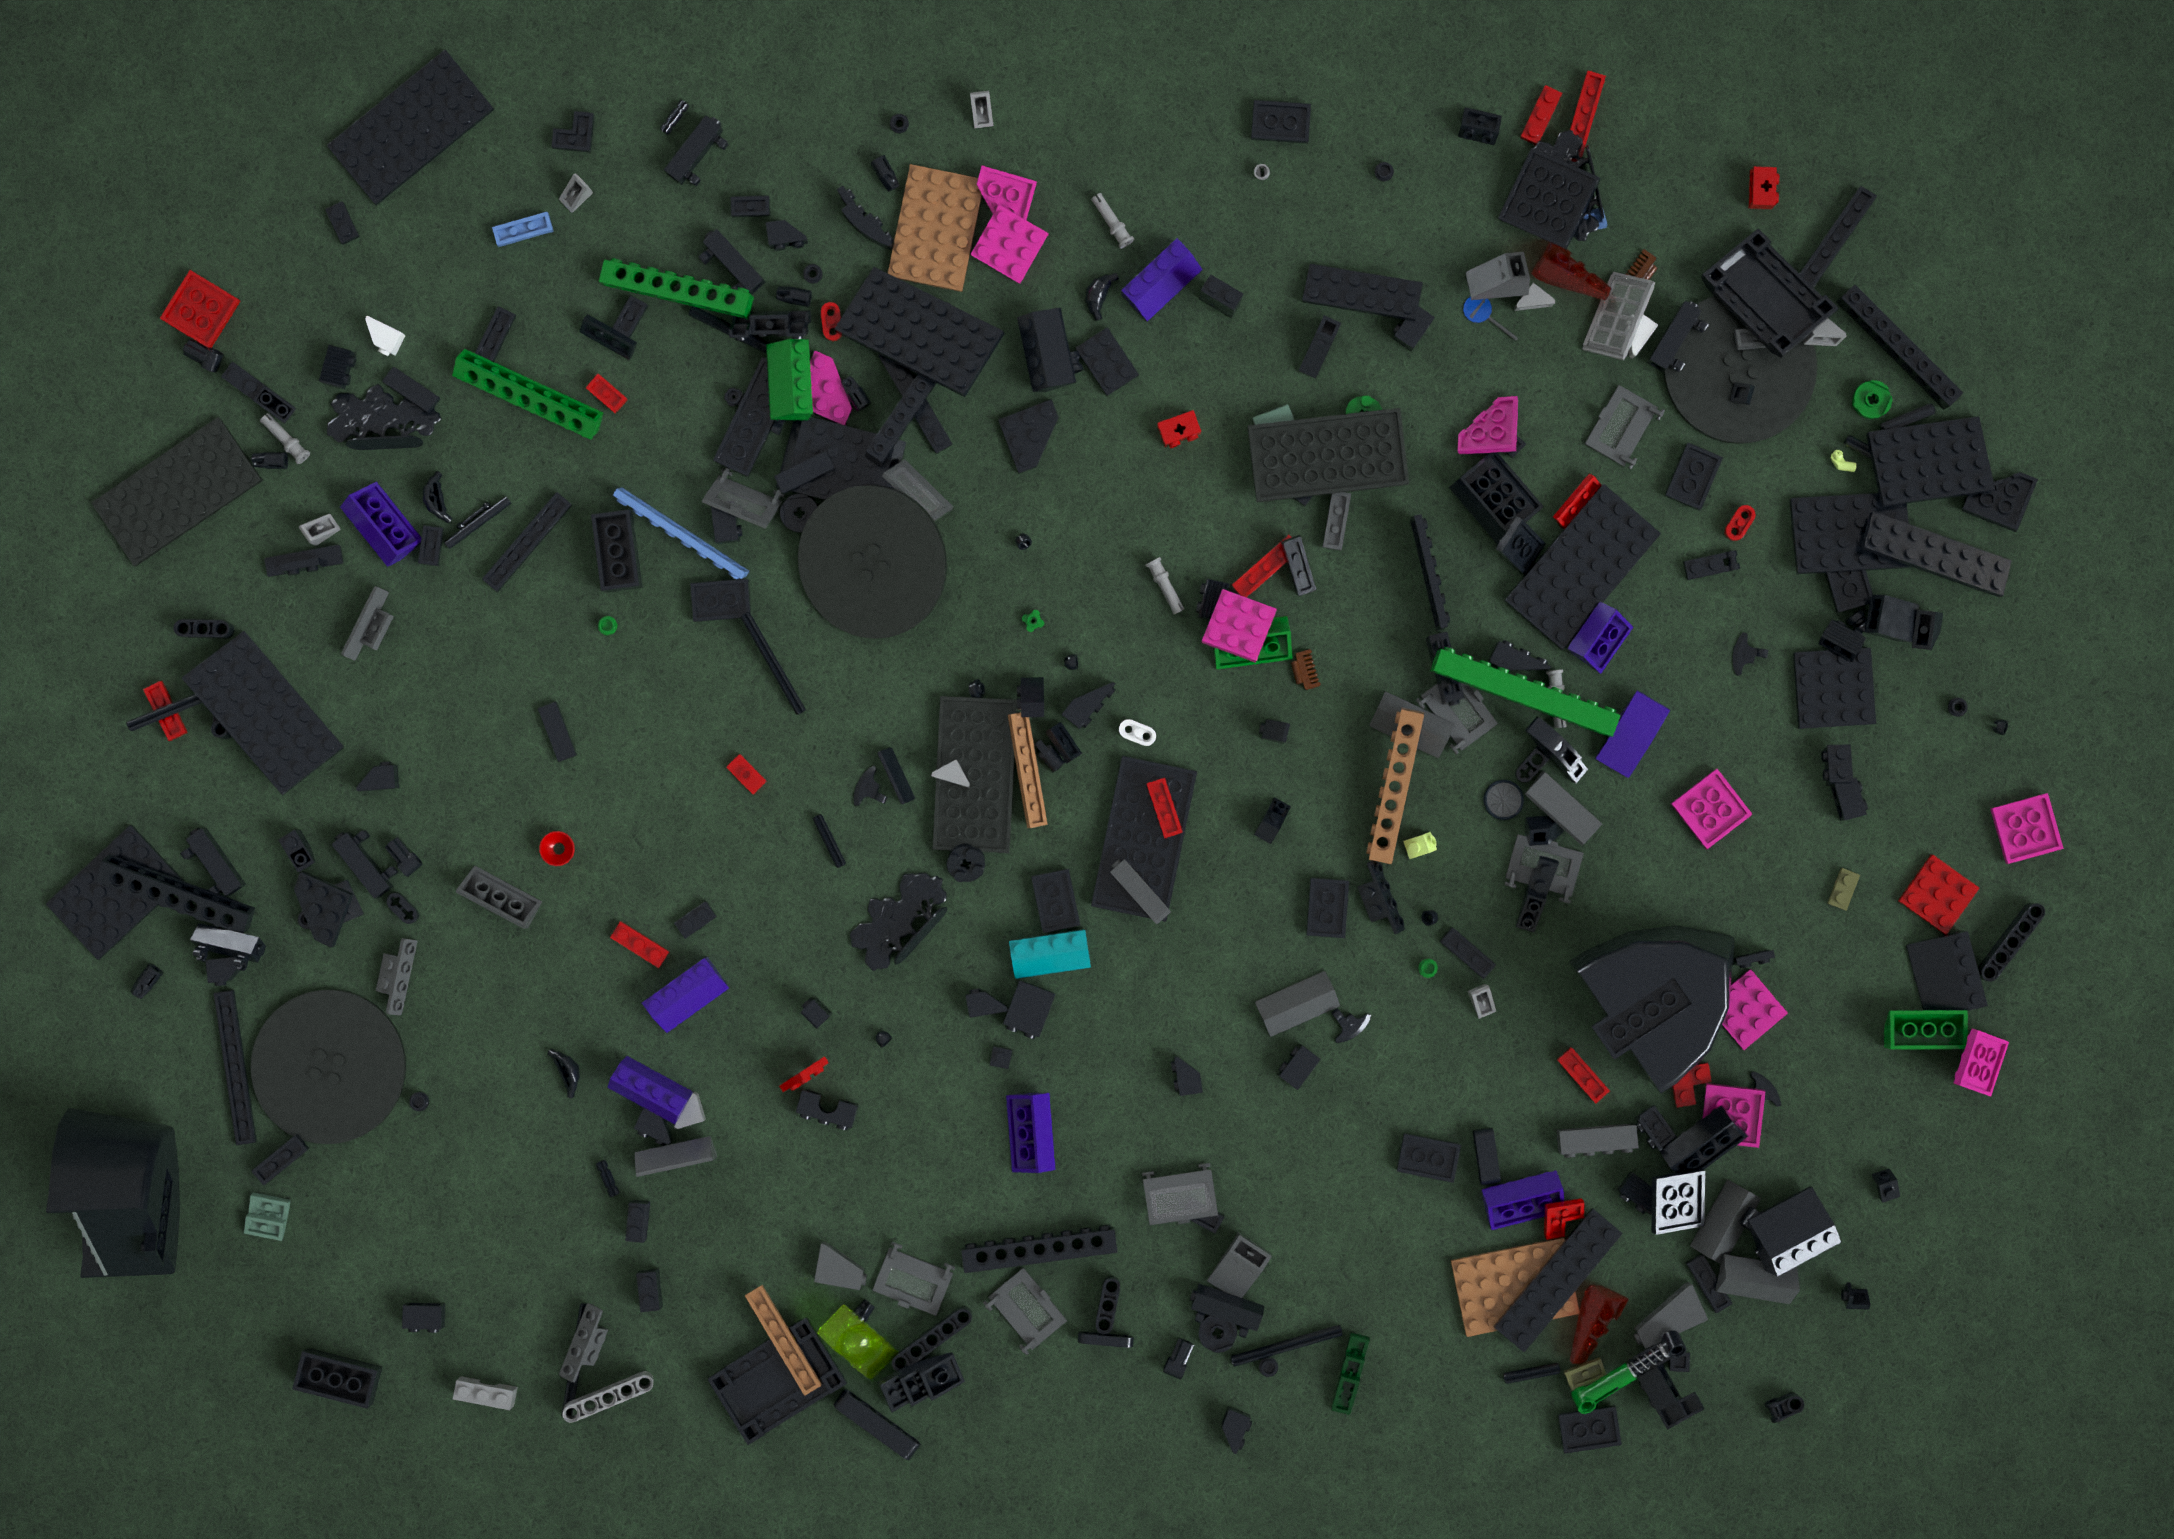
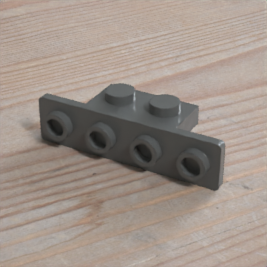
M377 586L373 588L341 655L356 660L363 644L374 650L378 649L394 617L381 610L389 594L388 591Z
M402 938L398 956L383 954L376 991L389 995L386 1014L402 1015L417 940Z
M591 1303L586 1305L559 1373L561 1377L570 1382L576 1381L582 1365L594 1366L608 1332V1329L598 1326L603 1310Z

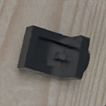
M1890 1169L1872 1174V1178L1877 1184L1879 1199L1882 1203L1900 1197L1897 1178Z
M1846 1282L1845 1288L1841 1290V1299L1845 1302L1846 1309L1869 1310L1871 1304L1868 1290L1852 1289L1851 1282Z

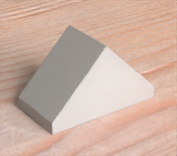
M989 91L970 93L974 128L993 126Z
M575 173L559 200L572 213L593 192Z
M1533 283L1529 288V295L1522 296L1515 305L1514 311L1552 307L1555 304V299Z
M1827 319L1803 340V344L1837 346L1847 336L1843 330L1830 319Z
M331 514L299 526L308 542L315 546L340 530Z
M957 759L932 772L931 775L932 777L969 787L970 785Z
M1483 984L1467 991L1479 1019L1496 1012L1488 985Z
M697 1092L692 1093L674 1126L675 1128L679 1129L706 1120Z

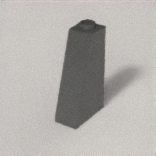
M1118 859L1110 866L1113 869L1110 873L1156 925L1171 913L1168 907L1125 859L1122 862Z
M1689 1282L1682 1285L1634 1327L1636 1334H1633L1638 1345L1641 1344L1646 1349L1661 1342V1338L1666 1332L1677 1331L1681 1333L1708 1320L1693 1285Z

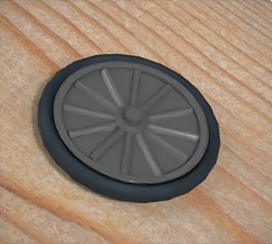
M1498 780L1486 789L1484 806L1492 817L1499 820H1509L1517 816L1522 810L1524 795L1516 783L1510 780Z

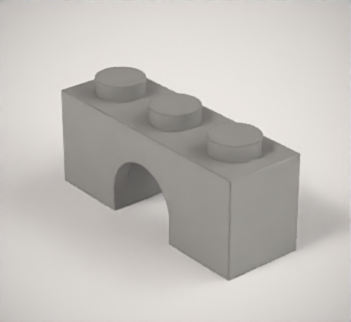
M461 1376L456 1380L453 1400L511 1410L515 1404L518 1387L505 1384L488 1385L480 1383L479 1379Z

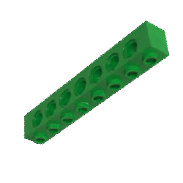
M611 258V261L604 260L599 278V282L603 286L749 319L754 297L747 289L738 288V290L731 289V286L723 283L717 286L713 285L712 281L702 279L701 282L695 281L694 277L683 275L682 278L676 276L677 274L671 271H665V273L658 272V269L653 267L643 269L640 268L639 264L629 262V265L622 264L621 260ZM626 271V276L623 279H619L620 273ZM644 275V280L641 283H637L638 277ZM662 279L661 286L655 287V283ZM676 284H680V289L674 292L673 287ZM694 288H698V293L695 296H692V290ZM713 292H717L716 298L710 300V294ZM731 296H735V301L732 304H728V299Z
M464 349L456 357L453 377L590 440L599 431L603 412L469 350Z

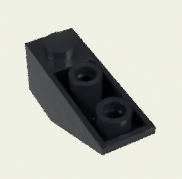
M1325 315L1323 316L1299 368L1300 372L1316 379L1340 328V322Z
M1505 640L1496 643L1487 661L1496 668L1502 667L1509 671L1549 670L1551 666L1547 665L1548 661L1540 657L1535 659L1530 656V652L1521 648L1517 650L1513 648L1512 643Z
M1112 682L1073 699L1062 713V716L1080 729L1082 726L1086 728L1092 721L1090 718L1094 711L1098 713L1104 706L1102 703L1104 698H1110L1115 692L1114 686L1116 683Z

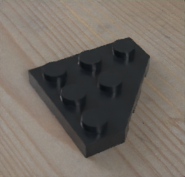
M1052 399L998 420L1019 474L1037 467L1059 417Z
M2019 472L2008 478L1994 482L1995 490L1992 492L1967 495L1961 511L2016 532L2038 479Z
M301 871L294 891L313 938L324 945L335 947L354 894L312 874Z

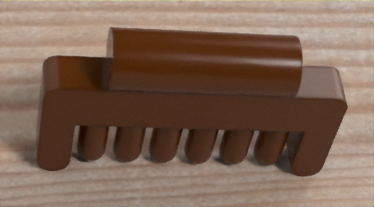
M1643 249L1642 254H1639V258H1636L1637 262L1633 263L1634 266L1630 267L1632 270L1629 269L1628 273L1634 277L1649 280L1657 270V267L1653 265L1656 257Z
M1310 649L1296 653V661L1291 662L1296 684L1303 683L1305 690L1321 685L1320 682H1317L1319 678H1314L1318 674L1314 673L1316 672L1315 664H1311L1314 662L1311 659L1313 656L1308 655L1312 652Z

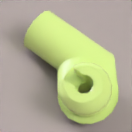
M1835 450L1831 454V461L1836 469L1855 472L1856 463L1845 461L1841 450Z

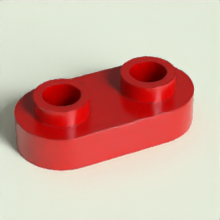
M828 302L821 308L823 334L827 340L837 341L842 335L838 333L831 335L830 330L835 329L841 319V313L837 304ZM833 310L834 315L828 316L827 312Z
M1743 505L1735 511L1725 527V535L1729 540L1737 541L1744 537L1756 516L1755 510L1751 506ZM1742 512L1747 513L1746 519L1742 518ZM1732 528L1737 530L1736 535L1731 533Z

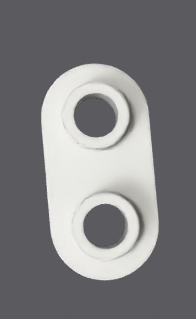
M1124 720L1119 726V733L1123 738L1140 745L1150 746L1156 739V733L1152 728L1133 720ZM1126 726L1132 727L1131 733L1125 732ZM1144 733H1148L1150 735L1149 740L1143 739Z

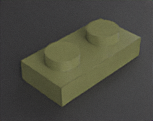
M1841 868L1827 904L1847 911L1860 875Z
M1600 1357L1567 1369L1564 1371V1374L1572 1391L1577 1387L1595 1382L1606 1375V1371Z

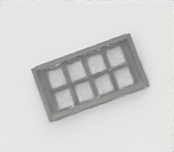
M1613 272L1582 349L1624 361L1653 292L1655 282Z

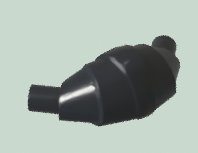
M1117 273L1105 274L1095 278L1086 289L1085 303L1090 314H1093L1095 321L1103 319L1099 310L1102 309L1111 283L1119 280Z
M436 471L423 487L422 501L428 512L449 523L452 517L446 513L447 508L445 507L441 483L439 482L442 473Z
M550 1049L548 1055L553 1058L558 1072L563 1079L567 1089V1097L573 1098L578 1080L580 1079L579 1065L570 1056Z

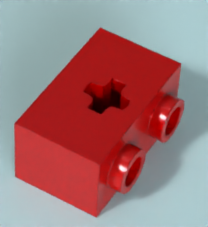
M1754 166L1750 170L1749 209H1772L1778 204L1779 193L1776 192V185L1779 184L1780 176L1777 173V167ZM1763 184L1765 185V188H1768L1766 192L1764 188H1761Z
M1194 410L1157 423L1165 447H1177L1181 445L1180 441L1187 439L1190 442L1198 439V435L1201 434ZM1177 426H1180L1181 429H1185L1183 430L1182 435H1180L1179 432L1175 433V431L1177 430Z

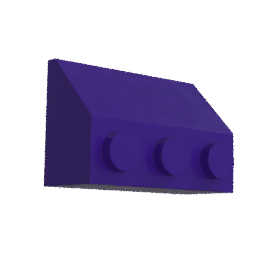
M1599 602L1567 649L1575 657L1601 674L1633 629V626L1616 609Z

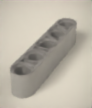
M643 1371L574 1399L565 1404L563 1418L565 1421L573 1423L644 1394L652 1389L653 1376L650 1372ZM642 1378H648L650 1383L643 1386L639 1381ZM624 1385H629L632 1390L629 1393H624L621 1388ZM605 1393H611L614 1396V1398L610 1401H606L603 1398V1395ZM591 1400L595 1403V1406L587 1408L585 1402ZM569 1408H574L577 1414L569 1416L566 1411Z

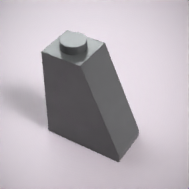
M824 1241L821 1243L814 1282L860 1290L861 1285L865 1286L867 1274H864L865 1268L829 1243Z

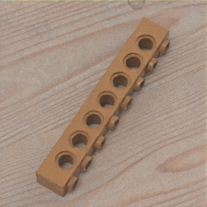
M1402 708L1401 712L1396 714L1395 723H1398L1397 731L1393 730L1390 741L1394 742L1393 750L1389 749L1387 761H1390L1389 769H1384L1382 778L1386 780L1385 787L1380 788L1378 797L1382 798L1381 806H1376L1374 815L1378 817L1377 824L1372 825L1370 835L1374 836L1373 843H1368L1366 852L1370 854L1369 860L1392 864L1425 712ZM1410 725L1413 731L1410 734H1404L1401 730L1402 726ZM1404 743L1409 749L1407 752L1401 753L1397 749L1398 745ZM1401 762L1405 768L1398 772L1393 768V765ZM1392 781H1397L1400 783V788L1392 790L1389 784ZM1387 800H1394L1396 807L1389 809L1386 807L1385 802ZM1388 818L1392 821V825L1384 827L1381 821ZM1380 837H1385L1388 840V844L1381 846L1377 840Z

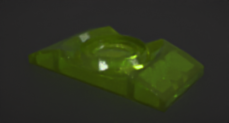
M845 1304L817 1331L818 1335L832 1349L847 1359L860 1373L870 1380L898 1353L891 1344Z

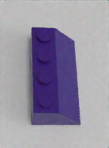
M1176 238L1121 290V295L1148 322L1203 269L1191 252Z
M377 482L348 495L340 507L387 567L402 560L421 544L422 538Z
M705 957L646 999L642 1004L658 1025L668 1033L728 990L729 986L709 958Z
M628 1056L619 1063L607 1087L673 1124H676L692 1093H694Z
M1049 1093L1006 1095L1012 1172L1042 1173L1055 1170Z
M1557 1171L1545 1172L1540 1175L1482 1189L1483 1202L1491 1230L1545 1217V1204L1564 1201L1563 1187Z

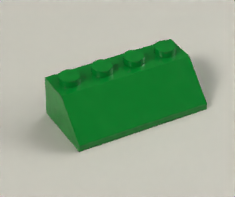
M787 339L767 344L770 420H809L813 414L809 340Z
M1275 617L1273 619L1256 663L1214 648L1216 670L1292 660L1291 630L1288 617Z
M1890 1010L1884 1027V1048L1965 1049L1968 1038L1967 1010Z

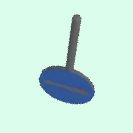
M1471 297L1466 300L1463 312L1469 321L1481 323L1488 319L1511 338L1518 340L1514 334L1490 317L1492 306L1488 299L1471 300Z

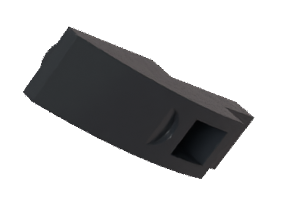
M844 186L838 188L837 192L846 204V207L841 209L849 223L873 243L891 250L894 240L888 231L884 233L881 226L883 224L879 217H874L871 213L864 217L866 212L860 204L858 206L853 201L855 196L850 189L846 190Z
M233 361L221 376L284 424L297 409Z
M1536 716L1525 732L1546 756L1554 760L1571 782L1577 783L1588 770L1581 761L1582 757L1558 732Z
M1540 855L1523 898L1516 923L1517 928L1535 932L1547 900L1546 896L1559 865L1558 860Z

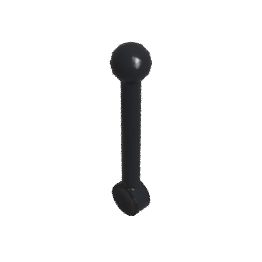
M485 502L483 504V507H481L479 510H477L463 522L458 523L457 528L462 529L465 526V524L471 521L482 511H484L485 509H489L491 506L490 503Z

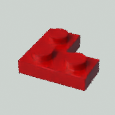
M824 1056L779 1087L782 1092L789 1088L793 1091L811 1080V1074L816 1076L823 1072V1066L829 1062Z
M1709 1063L1697 1064L1677 1084L1672 1086L1677 1108L1696 1104L1693 1085L1712 1082Z
M1582 1198L1545 1204L1544 1236L1546 1240L1565 1237V1221L1584 1218V1201Z

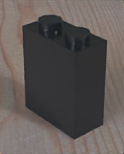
M1210 274L1200 291L1199 300L1232 319L1244 294Z
M1872 595L1865 633L1897 642H1913L1919 605L1887 595Z
M1020 980L1003 1023L1007 1025L1006 1029L1017 1032V1030L1025 1032L1024 1036L1035 1039V1036L1040 1037L1056 993Z

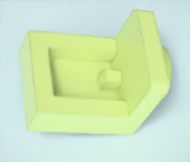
M1431 832L1403 841L1409 859L1437 850L1436 839L1432 836Z

